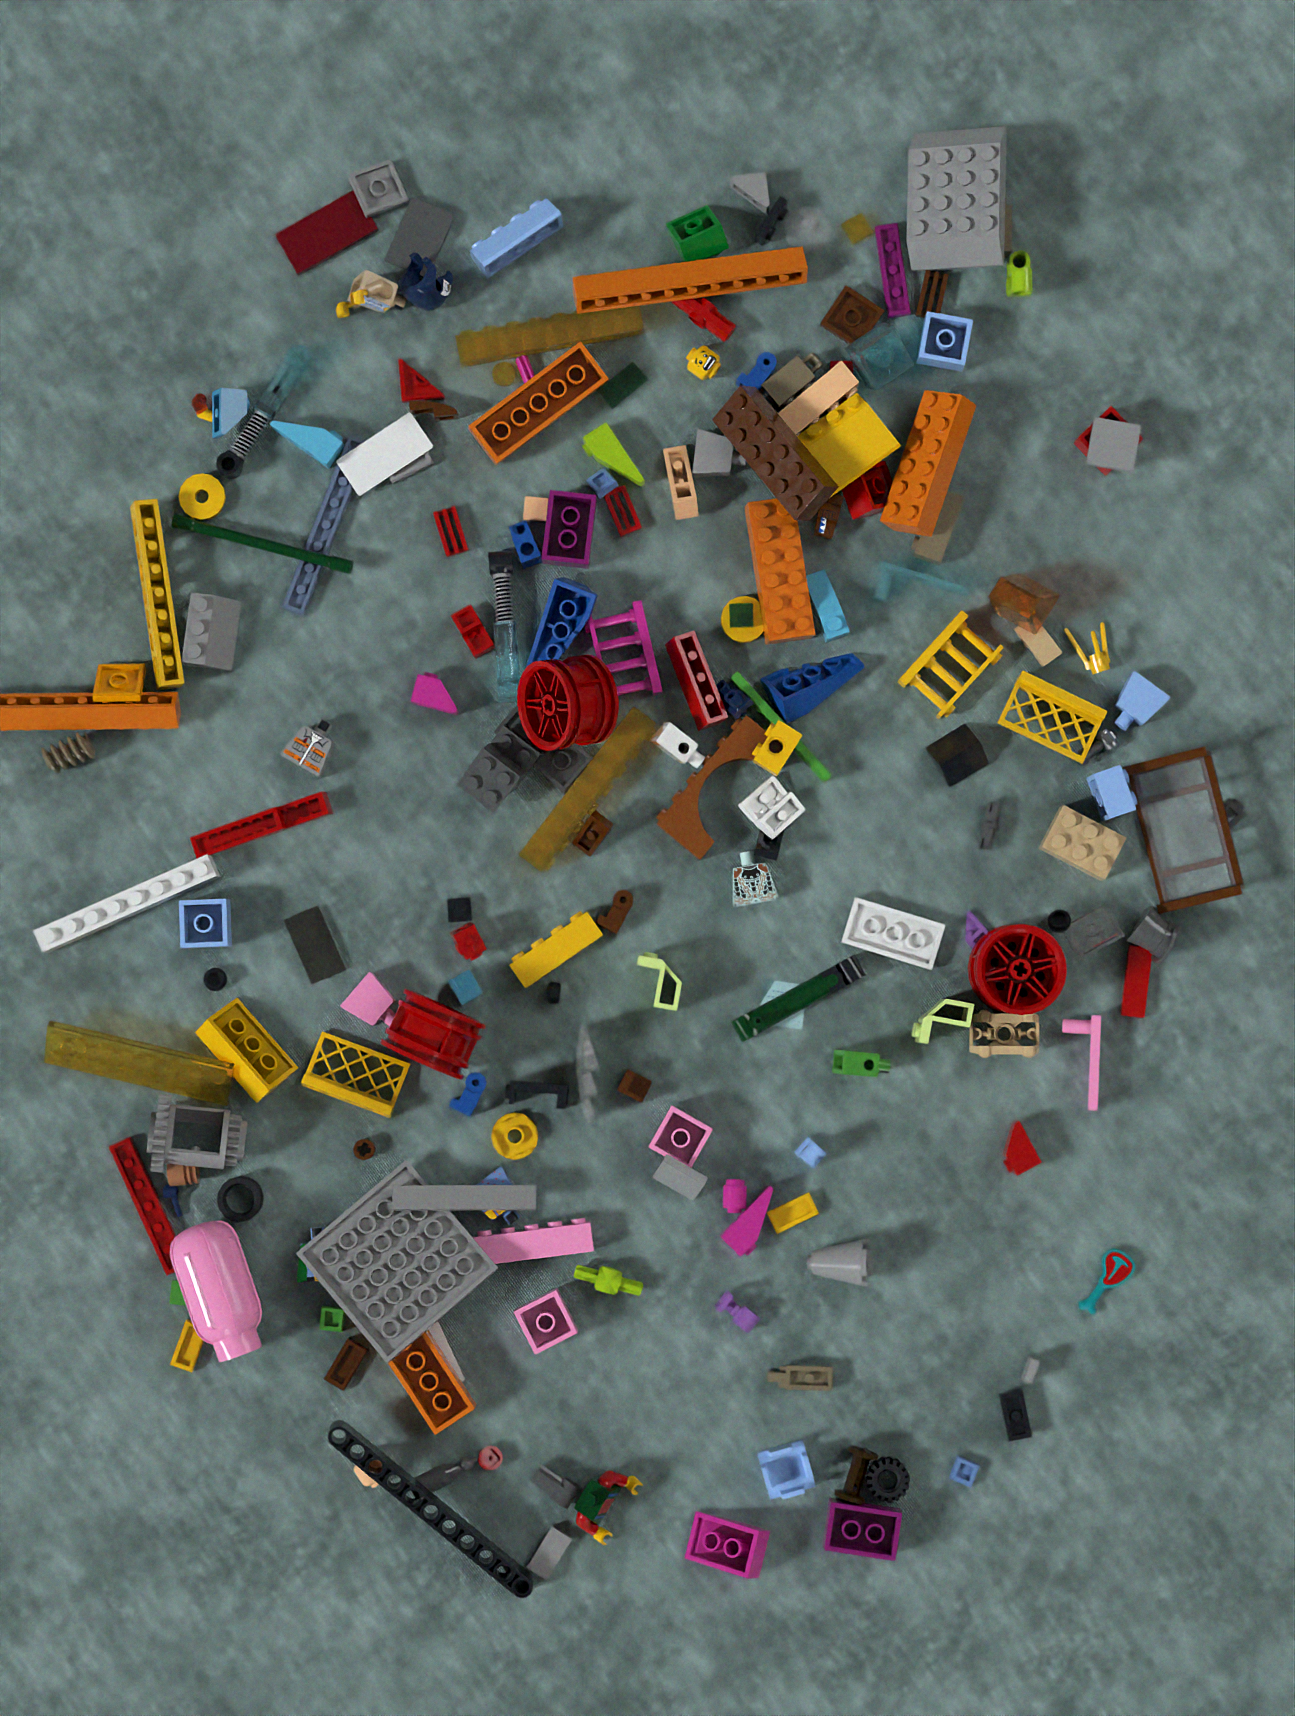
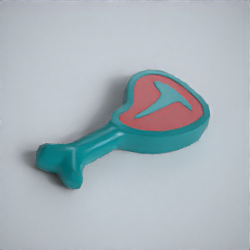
M1115 1248L1104 1252L1101 1259L1103 1272L1098 1284L1087 1299L1078 1302L1079 1309L1088 1310L1090 1314H1096L1095 1305L1103 1292L1108 1288L1123 1284L1132 1276L1135 1270V1263L1125 1252Z

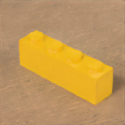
M579 911L569 918L571 923L563 927L560 924L550 931L551 937L545 941L543 938L538 939L530 945L532 950L526 954L521 951L511 958L513 963L509 966L525 989L603 936L588 912L583 914Z

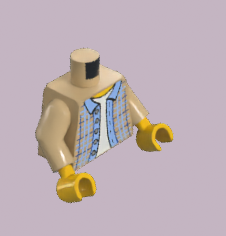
M364 270L353 280L347 300L349 302L338 303L335 310L338 318L349 316L348 308L356 309L360 306L382 313L391 307L402 311L406 298L396 294L398 288L396 283L368 270Z

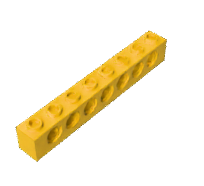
M158 499L135 500L130 506L156 689L180 688L184 684Z

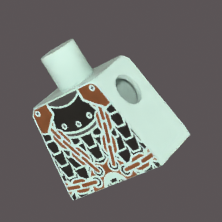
M754 851L740 853L742 867L733 868V907L777 900L778 895L766 863L756 864Z

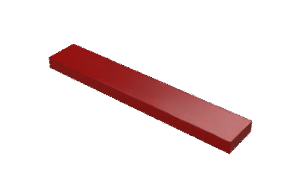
M130 1136L108 1147L166 1276L175 1272L170 1258V1245L176 1234L135 1143Z

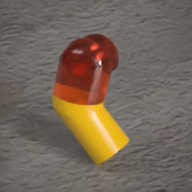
M197 393L191 401L197 417L212 422V410L207 407V397L202 393Z

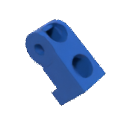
M770 352L761 353L748 375L742 372L736 379L735 385L738 387L740 385L752 386L760 391L761 384L768 380L775 371L776 357Z
M524 520L508 526L523 569L542 563L541 554L527 521Z
M477 1072L467 1076L465 1081L466 1087L460 1099L453 1098L449 1107L469 1117L472 1116L487 1085L485 1076Z

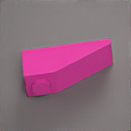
M770 1185L720 1234V1237L740 1257L743 1254L748 1256L757 1247L755 1242L758 1240L773 1192V1188Z

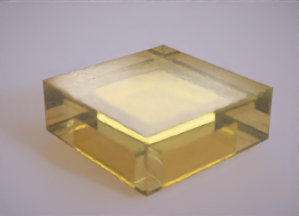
M862 212L841 224L852 246L873 234Z

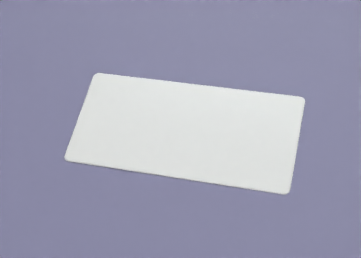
M409 412L339 458L336 463L356 493L361 496L432 449L433 445Z

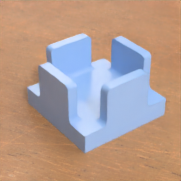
M803 1439L757 1452L770 1500L778 1497L787 1499L804 1494L806 1489L816 1487Z

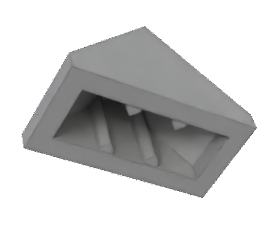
M760 172L732 176L729 187L767 214L770 203L766 173Z

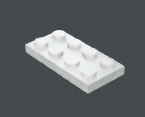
M855 897L841 943L932 970L945 925Z

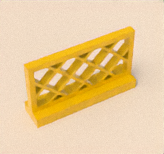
M1022 670L1017 677L997 723L1082 764L1107 714V710ZM1018 689L1026 692L1030 701L1019 704L1016 698ZM1040 701L1047 702L1051 711L1040 715L1036 703ZM1032 704L1036 716L1025 719L1021 708ZM1017 710L1021 721L1012 723L1006 720L1005 717L1008 712ZM1062 711L1068 712L1072 722L1061 724L1057 713ZM1053 715L1057 726L1046 730L1042 718ZM1038 720L1042 731L1038 733L1030 732L1027 723ZM1086 721L1093 724L1092 732L1083 735L1078 723ZM1074 725L1078 737L1067 740L1063 728ZM1059 730L1063 742L1057 744L1051 742L1048 733ZM1081 741L1083 747L1081 756L1072 752L1069 743Z
M322 1031L301 1084L306 1088L391 1118L410 1068V1063ZM325 1038L334 1041L338 1050L325 1055L322 1050ZM339 1044L345 1045V1047L340 1049ZM350 1048L357 1050L360 1058L347 1064L342 1052ZM321 1052L323 1057L318 1058V1055ZM361 1052H364L368 1055L362 1057ZM340 1053L345 1065L331 1070L327 1058ZM372 1056L379 1058L382 1066L369 1072L364 1060ZM325 1060L329 1072L321 1076L312 1073L314 1065ZM383 1060L388 1061L390 1063L384 1065ZM362 1061L367 1073L354 1079L349 1067ZM394 1064L404 1067L401 1076L391 1080L386 1068ZM346 1068L351 1080L341 1084L336 1081L334 1073ZM384 1069L389 1081L376 1087L371 1075ZM331 1075L332 1078H333V1080H330V1079L325 1078V1077ZM369 1077L373 1089L366 1092L360 1091L356 1081ZM398 1081L397 1087L395 1089L393 1083ZM353 1083L355 1088L349 1087L348 1085ZM391 1085L394 1091L391 1102L382 1099L378 1090ZM375 1091L376 1094H377V1097L374 1096V1095H371L370 1093H372V1092Z

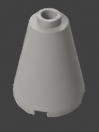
M861 1239L812 1250V1254L807 1256V1268L811 1269L814 1275L870 1287L871 1282H867V1277H872L873 1255L872 1249H867V1244H871L870 1239Z

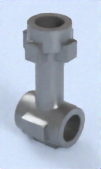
M1106 728L1095 736L1098 741L1090 747L1082 764L1079 763L1081 766L1092 763L1091 757L1103 748L1108 751L1118 743L1116 741L1117 737L1112 731L1109 732ZM1081 748V749H1079V750L1077 751V752H1078V753H1077L1078 755L1081 756V753H1082V751H1083V748Z

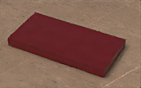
M352 190L274 235L299 276L379 230L372 217H365L355 192Z

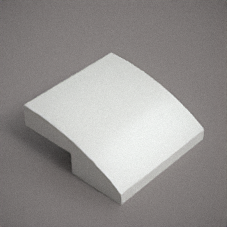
M773 775L767 778L738 804L744 814L771 839H774L806 810L792 792L787 793Z

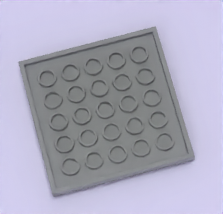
M407 1160L296 1253L387 1364L498 1270L495 1263L450 1211L392 1210L393 1185H427Z

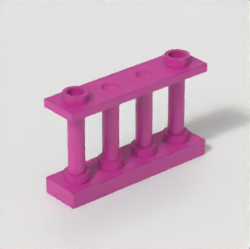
M642 601L632 602L633 609H629V612L596 620H593L591 614L590 619L584 626L586 634L591 633L596 657L602 660L600 653L602 651L637 644V646L642 645L644 654L639 655L640 657L606 665L611 673L641 666L648 670L649 677H645V680L616 686L618 696L645 689L648 691L652 690L653 696L663 694ZM629 621L637 623L638 631L634 632V635L598 643L595 629Z

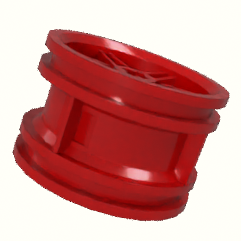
M586 654L568 657L563 661L557 659L535 661L526 667L520 678L517 691L520 721L527 737L538 748L551 751L568 748L573 744L582 746L602 743L612 734L619 713L617 687L609 668L596 656Z
M1027 924L1004 925L988 931L974 945L968 962L969 982L979 1000L991 1009L1008 1014L1027 1015L1044 1010L1060 995L1067 975L1066 958L1056 939L1045 930ZM1009 942L1016 944V948L1013 951L1007 948ZM1034 948L1039 951V955L1036 958L1030 956L1031 950ZM991 959H998L999 963L997 967L991 966ZM1019 963H1021L1020 967L1024 969V972L1019 973L1017 976L1014 966H1019ZM1037 972L1044 974L1042 981H1038L1035 978ZM998 981H1002L1004 983V988L1002 990H998L996 988V983ZM1020 988L1026 989L1027 995L1025 997L1019 996Z
M404 988L403 993L407 996L405 1000L399 999L397 1012L390 1027H387L385 1033L389 1035L387 1039L382 1038L380 1043L418 1063L456 1079L463 1080L464 1075L461 1073L462 1068L468 1069L469 1064L467 1062L477 1040L480 1041L482 1038L478 1033L480 1029L485 1030L487 1025L453 1008Z

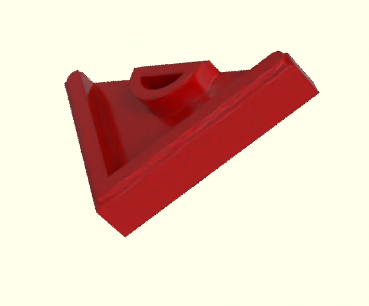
M398 359L402 403L445 399L444 393L439 391L403 359Z

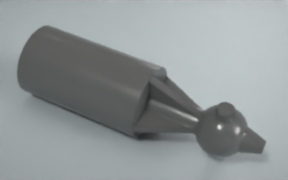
M463 1457L459 1464H441L414 1478L433 1493L451 1484L462 1470H471L473 1464L478 1459L477 1457ZM411 1490L414 1497L416 1498L419 1495V1493L415 1490Z

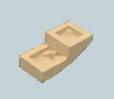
M1031 616L1013 629L1042 667L1062 654L1060 648L1034 616Z

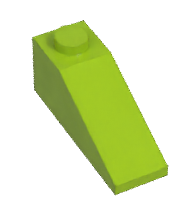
M607 422L583 436L584 444L582 448L588 457L593 456L598 463L640 487L645 485L644 478Z

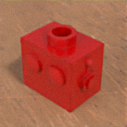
M468 922L449 932L455 943L456 951L465 960H475L482 956V952L487 949L472 922Z

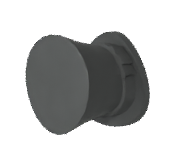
M1149 906L1135 924L1127 942L1148 950L1152 954L1151 959L1159 964L1165 961L1170 954L1183 926L1179 923L1177 925H1174L1172 922L1169 924L1152 906Z

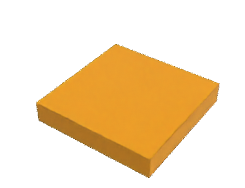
M98 664L92 694L93 702L141 701L146 674L145 664Z

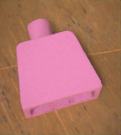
M369 972L340 1005L346 1011L372 1026H375L381 1019L390 1027L396 1014L390 1009L396 1000L372 972Z

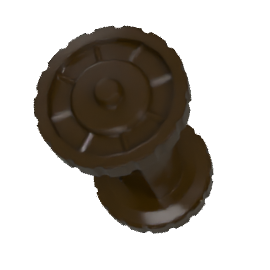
M849 1445L848 1451L854 1454L843 1489H835L834 1495L847 1502L864 1505L865 1499L860 1496V1491L870 1460H878L879 1455L867 1448Z

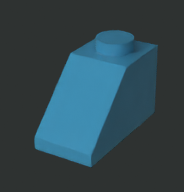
M219 388L212 392V438L217 439L225 435L247 414L250 407L247 390Z

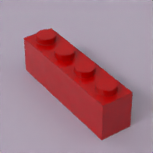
M695 630L673 637L665 644V647L698 731L719 725L728 718Z

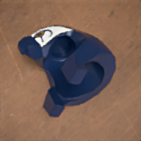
M413 252L409 255L411 262L407 270L397 282V290L418 308L426 311L436 310L445 302L450 294L453 275L447 270L444 276L436 279V267L428 257L422 259L419 253ZM425 265L427 271L423 280L420 281L419 274Z

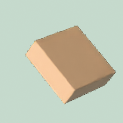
M525 496L523 521L546 523L549 499Z

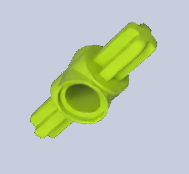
M577 1265L575 1268L574 1278L594 1283L595 1289L604 1293L616 1295L619 1290L640 1296L643 1289L642 1282L622 1277V1271L611 1267L601 1266L597 1270Z

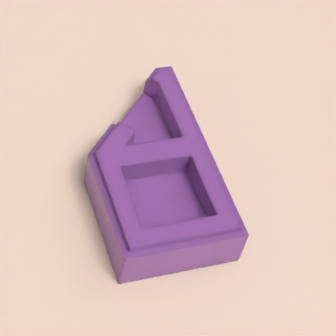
M969 910L966 916L965 941L973 949L977 941L988 930Z

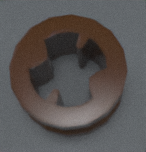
M369 1139L358 1140L353 1147L354 1155L360 1160L370 1159L375 1153L374 1143ZM367 1143L369 1144L367 1148L370 1147L371 1152L362 1156L360 1154L361 1151L358 1152V1147Z

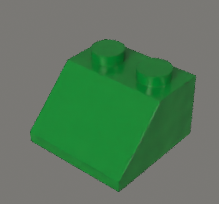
M708 205L665 223L683 262L703 260L710 256L719 255L729 248L722 224Z

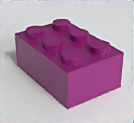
M550 490L542 551L543 564L589 569L597 495Z
M829 1497L822 1544L825 1551L896 1561L902 1511L900 1508L869 1503L860 1505L843 1499Z

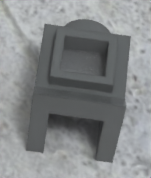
M1228 798L1224 800V805L1232 831L1246 813L1242 811L1244 806L1238 800L1233 798L1231 801ZM1212 813L1206 821L1216 824Z

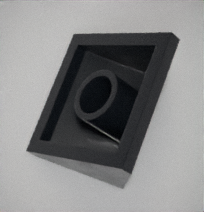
M966 724L961 725L925 747V750L949 788L989 764L980 741Z

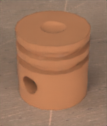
M167 1164L169 1186L187 1185L188 1182L190 1185L194 1184V1182L199 1184L200 1167Z

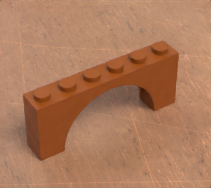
M747 715L743 719L739 717L731 726V729L734 731L729 737L724 735L716 744V747L719 749L714 755L709 753L701 763L704 767L700 772L694 771L686 780L689 785L685 790L679 789L671 798L674 802L669 809L664 807L656 817L659 820L656 825L699 861L715 843L705 831L698 812V798L704 782L715 770L727 763L742 760L753 761L755 758L752 755L758 743L764 744L767 736L764 735L766 731ZM772 741L769 744V749L773 753H779L782 751V745L778 741Z

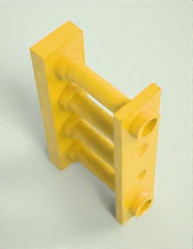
M963 610L958 613L897 681L903 688L907 684L910 686L914 685L941 710L936 715L938 719L942 715L947 718L956 708L953 703L989 663L994 666L1003 656L1000 653L1004 648L1001 644L994 651L967 627L968 624L965 620L968 618V615ZM954 632L958 635L961 633L987 657V660L979 668L951 644L952 641L949 638ZM939 649L942 652L945 650L972 674L964 685L935 661L934 654ZM923 667L926 669L930 668L957 692L948 703L920 679L921 676L918 672Z

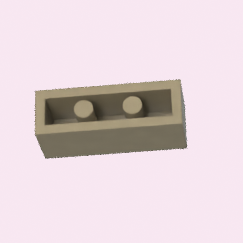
M947 491L932 537L915 536L911 549L915 550L912 557L937 566L940 565L964 501V496Z

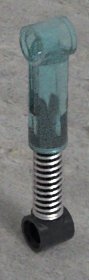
M295 344L288 349L285 360L253 407L255 410L254 415H251L252 418H249L250 422L244 425L245 429L243 428V432H240L239 439H235L236 443H233L234 446H231L229 450L218 456L216 466L225 478L235 479L241 475L245 456L248 455L246 452H250L249 448H252L253 442L257 441L256 437L259 438L258 434H261L262 428L266 427L265 423L268 424L267 420H274L304 372L311 367L312 357L305 346ZM298 354L305 355V359L301 363L294 362V357ZM227 461H235V466L232 470L224 469Z
M512 550L488 552L490 575L493 576V583L495 584L493 586L495 588L494 596L496 597L494 604L497 605L495 606L497 609L495 611L497 613L495 615L497 622L493 624L498 703L517 702V691L520 681L517 622L512 620L514 616L511 615L514 612L511 611L513 609L511 601L513 600L510 599L512 597L510 595L512 593L510 591L512 583H509L511 581L510 575L514 573Z

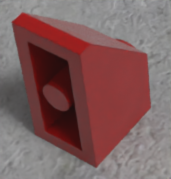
M1013 1121L1003 1151L1005 1160L1002 1162L1008 1173L1013 1172L1014 1175L1018 1176L1042 1163L1020 1121Z

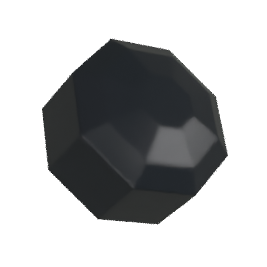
M550 982L548 984L546 1000L549 1004L560 1003V982Z

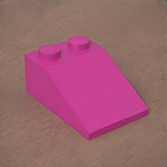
M696 1511L684 1558L747 1579L759 1578L770 1531L743 1522Z

